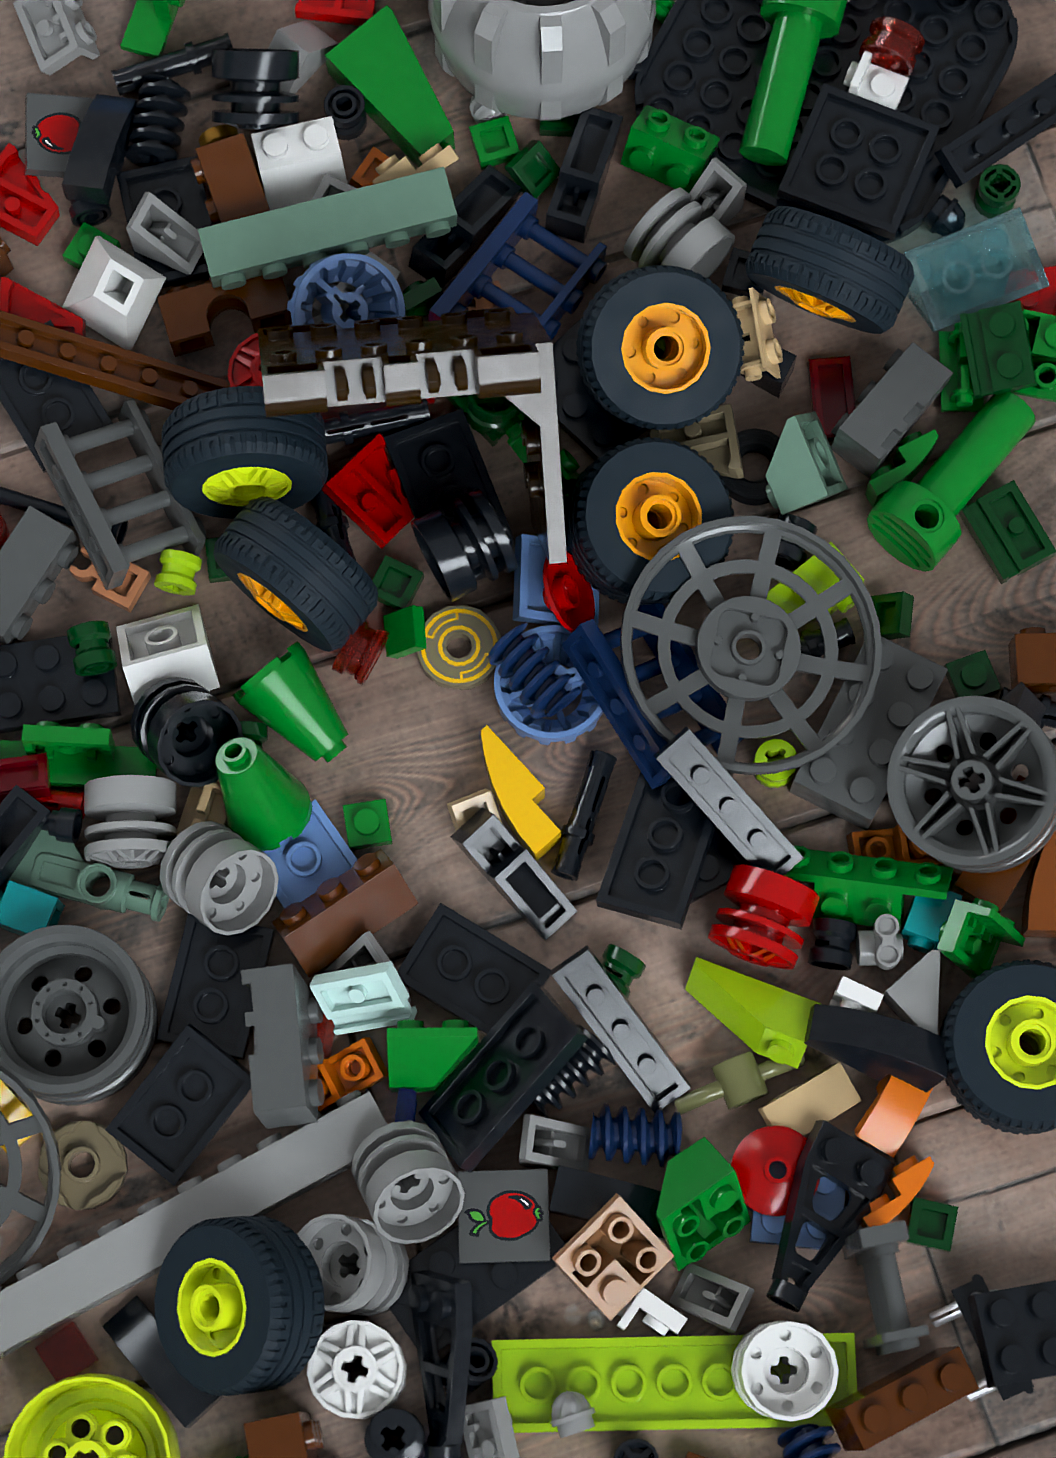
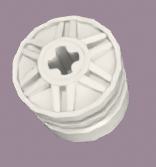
M349 1320L333 1325L320 1336L315 1352L308 1361L307 1377L313 1395L325 1409L340 1417L367 1419L374 1417L380 1411L387 1410L397 1402L406 1383L407 1364L401 1346L389 1332L368 1321ZM357 1356L363 1357L362 1365L369 1368L366 1377L358 1376L356 1383L350 1382L351 1374L344 1371L345 1364L347 1362L354 1363Z
M774 1321L760 1324L743 1336L736 1347L731 1366L735 1390L748 1407L762 1416L791 1422L810 1418L827 1405L836 1390L839 1372L835 1352L824 1335L807 1324L791 1321ZM779 1357H782L783 1364L790 1365L791 1367L790 1374L783 1375L782 1383H780L779 1376L771 1375L770 1371L771 1366L779 1364Z

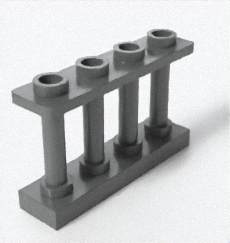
M133 398L124 401L118 416L119 422L70 438L68 435H63L57 423L53 422L40 427L34 445L106 591L123 584L130 562L181 544L185 552L199 556L206 540V531L202 521L198 517H194L191 510L180 505L167 491L164 482L162 446L157 445L151 434V423L148 415L144 410H139ZM124 437L128 438L137 456L136 458L91 473L81 471L75 460L76 453ZM144 472L155 493L107 510L104 507H99L93 496L94 489ZM162 508L174 528L126 546L121 543L117 544L111 532L113 525Z
M905 1220L859 1229L845 1239L846 1244L842 1248L845 1260L856 1258L857 1266L862 1265L877 1335L862 1341L864 1349L875 1347L877 1356L919 1347V1337L930 1334L928 1325L911 1328L895 1255V1253L900 1252L898 1245L909 1240Z

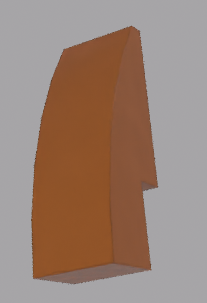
M1056 831L1048 843L1038 852L1028 880L1022 911L1021 934L1024 937L1056 938Z

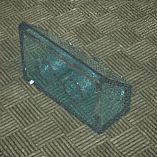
M1020 207L903 253L911 261L915 276L911 287L908 288V298L933 332L960 322V314L974 313L980 309L1005 304L1050 286Z

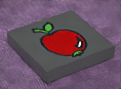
M26 93L25 175L64 178L75 138L94 98Z
M548 1169L457 1172L465 1193L463 1208L458 1215L460 1264L550 1261Z

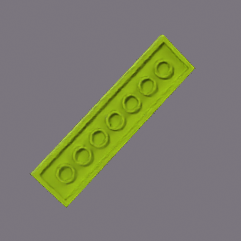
M821 1333L835 1352L839 1369L836 1390L827 1405L810 1418L792 1422L760 1415L748 1407L735 1390L731 1366L734 1351L744 1335L492 1340V1347L498 1359L497 1370L492 1376L493 1399L506 1397L514 1433L558 1432L557 1426L552 1427L550 1423L552 1421V1404L561 1393L566 1391L582 1394L595 1409V1413L591 1414L595 1427L581 1432L796 1427L803 1424L832 1427L833 1425L825 1408L857 1392L855 1333ZM779 1357V1364L771 1366V1375L779 1376L780 1383H782L783 1375L790 1374L791 1367L790 1365L783 1364L782 1357Z

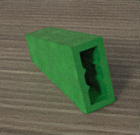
M388 5L384 6L325 54L328 74L340 86L349 85L361 92L365 101L366 114L418 168L423 165L419 157L437 143H439L442 149L449 145L455 149L454 130L400 24Z

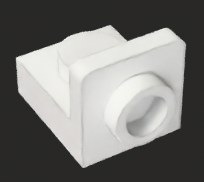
M865 50L860 63L851 62L843 85L849 87V93L897 110L909 78L872 64L873 53Z
M843 976L836 987L829 1005L876 1013L884 994Z
M643 1287L638 1295L617 1314L621 1317L617 1327L624 1331L640 1309L646 1313L642 1321L662 1336H665L669 1330L677 1335L688 1318Z

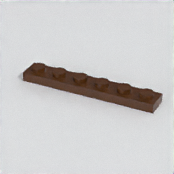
M0 310V358L169 410H174L187 399L201 393L230 387L229 381Z

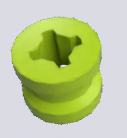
M165 549L161 551L159 561L162 564V570L156 574L154 586L172 594L194 595L197 587L194 577L195 573L201 569L202 559L194 554L180 550Z
M771 739L759 746L753 763L772 762L794 756L797 753L789 742L782 739ZM767 755H768L769 757L777 756V758H771V759H769V758L766 757V756H767ZM796 768L775 774L755 775V778L766 787L779 788L792 780Z

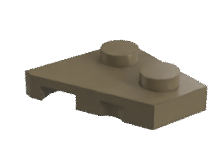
M731 404L719 406L716 411L711 412V415L702 418L699 422H694L690 426H684L679 429L674 428L672 430L650 429L651 439L656 437L661 440L670 439L671 442L675 440L680 442V445L685 444L691 450H696L699 456L702 455L708 463L711 462L714 466V471L717 470L720 476L736 479L744 478L735 416Z

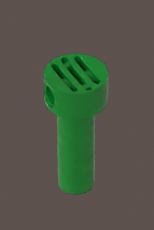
M763 0L760 15L773 27L739 148V153L743 157L767 166H783L787 163L820 39L831 38L839 34L848 0Z
M1011 392L994 394L917 484L904 480L895 482L869 512L867 523L876 541L901 563L924 572L933 570L962 534L960 523L956 518L958 513L1035 424V415L1029 405Z

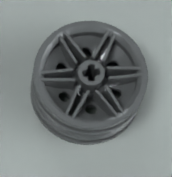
M964 696L940 702L915 718L904 730L893 749L887 772V792L893 815L903 832L916 846L949 867L971 873H994L1013 868L1037 854L1056 831V748L1030 716L1005 701L985 696ZM991 733L996 737L997 743L987 751L981 748L980 739L984 734ZM941 746H949L953 749L954 756L951 761L946 763L939 761L937 750ZM1020 764L1025 765L1028 768L1026 779L1023 781L1014 780L1012 777L1013 768ZM972 773H976L981 779H985V783L979 784L981 790L976 793L968 787H964L965 782H970L969 775ZM930 789H938L942 793V797L935 805H930L925 800L926 792ZM1006 808H1013L1017 813L1015 821L1010 824H1004L1000 818L1001 813ZM962 820H970L974 825V830L967 836H962L957 832V825Z
M54 925L36 929L21 936L0 953V1065L16 1076L36 1098L66 1106L91 1104L117 1093L139 1074L150 1057L155 1044L158 1030V1009L149 981L119 944L108 936L90 928L76 925ZM83 967L90 968L92 970L91 978L86 982L77 981L76 972ZM39 977H46L48 984L39 992L34 991V981ZM114 999L119 1000L121 1009L118 1013L110 1015L104 1011ZM75 1010L81 1017V1020L77 1025L71 1023L69 1029V1026L63 1022V1019L67 1014L73 1016ZM24 1018L31 1019L33 1023L32 1030L27 1034H20L18 1031L19 1022ZM99 1040L104 1042L106 1051L103 1056L93 1057L91 1055L90 1044L93 1041ZM59 1051L62 1056L60 1064L56 1067L48 1066L46 1060Z

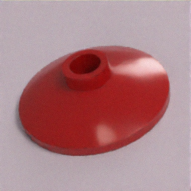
M567 552V563L549 564L546 557L543 566V599L548 609L553 611L561 625L572 633L581 623L591 619L594 620L595 602L590 582H587L584 579L585 576L579 573V568L577 565L575 566L573 556Z
M766 1126L747 1135L737 1146L732 1157L731 1166L736 1171L745 1200L744 1203L749 1208L767 1216L786 1215L797 1160L807 1141L802 1134L784 1126ZM778 1161L784 1165L785 1175L781 1179L773 1178L770 1175L769 1167L772 1162ZM819 1179V1180L817 1181V1183H816V1187H815V1192H814V1194H815L816 1191H817V1188H818V1186H819L820 1179Z

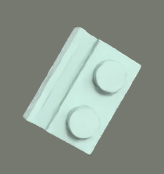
M392 961L314 975L309 985L327 1020L333 1021L335 1035L397 1025V1021L414 1020L418 1012L415 1006L411 1007L408 1001L410 995Z

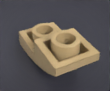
M439 143L419 157L423 164L419 168L414 166L408 156L399 161L394 154L375 168L379 176L372 182L377 184L440 167L446 168L459 160L460 157L451 145L442 149Z
M837 1062L831 1064L799 1086L788 1089L758 1110L767 1126L788 1127L805 1136L811 1132L817 1120L828 1122L862 1100L842 1064Z

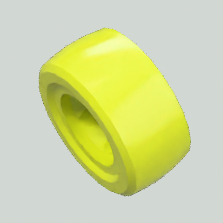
M98 1373L67 1377L40 1391L25 1405L14 1421L4 1451V1458H53L55 1446L60 1445L66 1450L65 1458H80L82 1453L89 1454L93 1450L99 1458H181L176 1430L168 1413L156 1398L130 1380L113 1374ZM80 1419H85L90 1424V1432L84 1438L77 1437L73 1432L74 1425ZM112 1426H118L124 1432V1438L118 1445H112L107 1440V1432Z

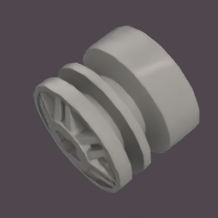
M679 187L662 197L646 212L629 235L623 254L631 261H639V267L654 265L678 266L692 270L709 279L730 252L735 241V235L713 216L698 223L703 214V206L696 201L691 202V195Z
M117 775L88 781L84 785V813L87 817L104 822L89 826L84 830V837L88 841L93 842L84 847V858L86 861L124 869L160 865L171 843L169 841L177 837L175 826L157 822L158 820L172 817L177 813L175 782L167 778L146 775Z
M217 822L195 823L181 831L170 843L161 861L160 882L163 892L175 904L182 907L189 914H192L213 932L228 936L243 933L256 925L269 911L277 894L279 877L275 863L266 853L250 842L244 841L240 835L234 833L227 826Z
M402 1121L393 1122L376 1129L361 1142L353 1155L351 1172L356 1185L361 1192L378 1232L389 1241L402 1244L427 1241L440 1235L451 1226L461 1212L465 1193L460 1179L448 1160L437 1134L425 1124Z
M324 1214L310 1220L298 1232L297 1235L311 1251L319 1268L324 1288L325 1311L373 1316L388 1310L400 1298L408 1280L409 1259L405 1244L389 1241L378 1232L374 1221L341 1214Z

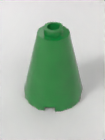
M297 641L287 648V653L281 658L275 657L240 687L241 690L232 696L238 704L316 762L323 757L328 763L347 747L342 740L348 735V732L309 656Z
M235 738L226 742L218 750L215 763L229 828L234 833L240 835L244 841L250 842L261 851L277 849L281 847L279 842L290 836L293 839L298 837L310 821L313 807L304 784L248 738Z

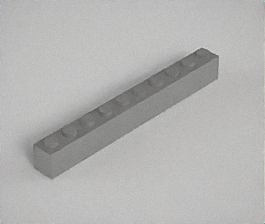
M355 1090L335 1102L338 1107L337 1109L324 1116L318 1111V1122L297 1125L298 1130L284 1138L280 1133L267 1137L256 1145L259 1151L243 1159L241 1154H238L223 1161L217 1166L219 1173L203 1181L201 1176H197L177 1187L179 1192L177 1196L166 1202H163L161 1197L147 1202L137 1209L138 1217L123 1224L121 1219L115 1220L97 1230L99 1238L84 1246L81 1241L74 1242L56 1253L59 1258L57 1261L44 1268L41 1262L31 1265L16 1275L19 1280L18 1282L5 1289H2L0 1285V1359L159 1273L165 1257L176 1240L194 1224L214 1218L263 1216L352 1168L353 1155L361 1142L376 1129L387 1125L370 1091L361 1095L359 1090Z

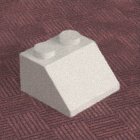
M332 116L251 134L265 197L270 211L312 200L325 174L348 184Z
M199 604L116 627L122 667L135 705L146 690L159 681L174 677L192 679L209 692L210 690L220 688Z

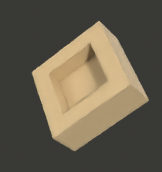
M487 788L447 803L456 831L482 807L493 813L501 822L492 792Z

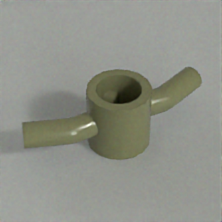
M752 1051L746 1052L712 1067L711 1069L716 1081L681 1095L674 1100V1103L681 1115L722 1097L726 1102L728 1110L735 1109L769 1094L764 1082L765 1080L797 1068L776 1063L771 1059L757 1064ZM804 1055L798 1068L805 1065Z

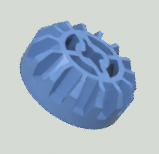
M356 253L333 254L309 264V268L305 273L296 278L293 284L295 286L293 297L287 303V310L291 312L293 325L315 324L312 317V305L315 298L322 304L320 312L324 323H335L337 329L354 328V322L359 320L405 316L403 294L392 273L375 259ZM344 282L354 286L355 289L353 292H341L335 285L329 286L328 284ZM340 304L349 305L346 310L349 316L348 319H341L339 317L343 312L339 306Z
M557 625L536 627L522 633L523 637L534 633L539 635L532 648L535 651L543 647L550 649L543 662L545 664L555 660L560 662V666L555 671L554 676L557 678L567 673L570 674L571 678L564 688L566 691L576 687L582 689L579 705L566 717L561 710L556 714L558 718L556 720L533 718L528 709L533 704L522 705L519 699L522 691H511L509 688L511 678L504 679L500 677L498 670L501 664L496 665L494 673L495 699L503 720L515 728L519 736L523 738L527 736L538 740L542 745H550L551 742L565 741L566 744L575 741L577 736L586 731H592L596 727L603 711L561 646L570 636L571 632L563 626Z

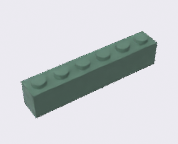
M440 167L200 228L198 233L213 288L222 286L223 290H232L244 286L247 283V279L263 276V279L266 280L279 278L288 273L287 269L304 265L305 269H308L309 264L333 254L356 253L366 255L369 253V248L384 244L386 248L400 247L409 243L411 237L426 234L427 238L443 236L451 231L450 227L457 226V212L445 169Z

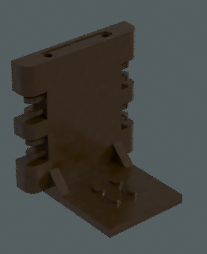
M513 307L443 313L440 315L441 320L423 322V316L414 315L359 320L354 322V328L337 329L335 323L258 328L266 417L328 412V407L385 402L386 407L421 404V399L470 394H477L479 399L505 396L524 412V420L520 421L522 445L526 446L527 462L523 463L525 487L526 489L529 488L532 526L549 564L567 563L553 342L534 312L517 314Z

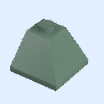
M816 411L788 418L765 475L769 483L766 485L768 499L775 509H780L782 515L848 489Z

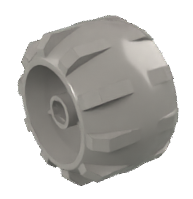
M428 0V11L435 36V55L443 71L452 77L455 76L466 91L475 97V102L497 113L500 111L517 117L549 121L560 120L562 117L582 113L597 105L601 106L622 92L623 83L632 74L636 65L648 57L656 15V0Z

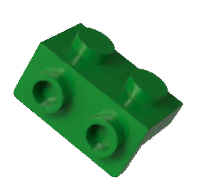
M647 105L631 126L620 164L674 189L680 187L689 194L707 168L709 159L717 148L720 138L701 127L691 125L671 116L664 110Z
M975 898L972 903L955 899L948 920L940 928L937 949L970 978H976L984 971L991 969L1000 942L1023 947L1026 938L1014 928V921L998 913V906Z

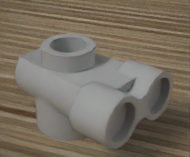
M883 914L875 921L874 930L857 931L856 957L858 966L875 965L881 969L890 970L900 960H903L902 934H897L899 922L896 917L891 914Z

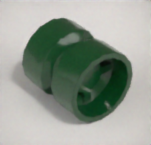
M477 394L466 395V419L470 426L482 435H485V433L495 434L496 436L502 435L513 426L518 418L519 408L505 396L479 399Z

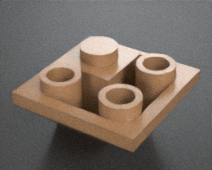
M616 1193L556 1253L552 1260L577 1290L611 1321L674 1255L621 1196Z

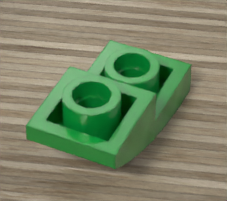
M935 429L924 435L918 431L905 437L899 442L900 447L897 449L893 460L896 468L892 464L886 465L870 476L871 480L868 483L865 496L872 508L895 482L902 480L910 482L920 472L932 454L939 435Z

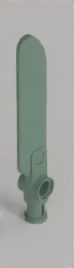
M45 830L40 831L27 854L9 878L13 882L43 893L91 905L100 910L125 913L128 909L150 915L152 921L156 922L161 921L169 902V897L163 892L161 883L157 886L135 880L134 874L111 869L100 863H86L74 843L57 841L55 836H50L48 831ZM109 877L111 884L108 892L100 897H95L92 892L95 882L100 878Z

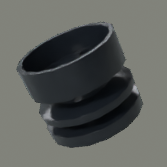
M246 48L212 49V77L231 81V90L212 94L213 101L231 102V109L212 111L213 122L225 123L238 129H275L287 124L299 123V112L280 110V103L299 102V95L280 91V82L299 79V51Z
M477 488L466 493L471 510L470 513L459 498L451 500L455 521L449 523L445 516L436 508L411 521L414 536L429 568L445 595L452 602L477 590V580L473 569L479 567L491 581L498 579L494 558L506 573L517 569V560L506 525L495 507L487 501L483 493Z
M179 677L159 681L146 690L136 703L130 722L132 739L140 752L167 777L180 785L201 787L218 781L215 763L218 750L232 739L243 738L242 725L232 709L194 680Z

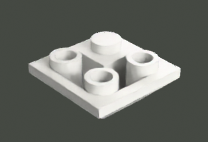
M95 236L62 308L86 320L88 327L123 349L131 351L166 277L102 237Z

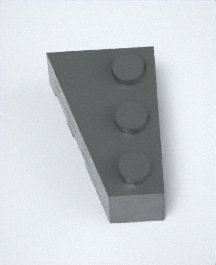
M914 342L904 352L898 348L883 367L887 371L878 383L872 380L857 399L860 404L851 414L846 412L831 431L835 435L831 449L869 479L882 466L899 445V442L903 440L945 388L953 374L952 371Z
M293 963L241 970L242 985H247L251 990L253 1012L245 1013L246 1027H254V1055H248L253 1112L266 1129L318 1122V1106L324 1104L323 1084L321 1079H318V1064L323 1063L324 1051L322 1041L317 1037V1023H322L323 1011Z

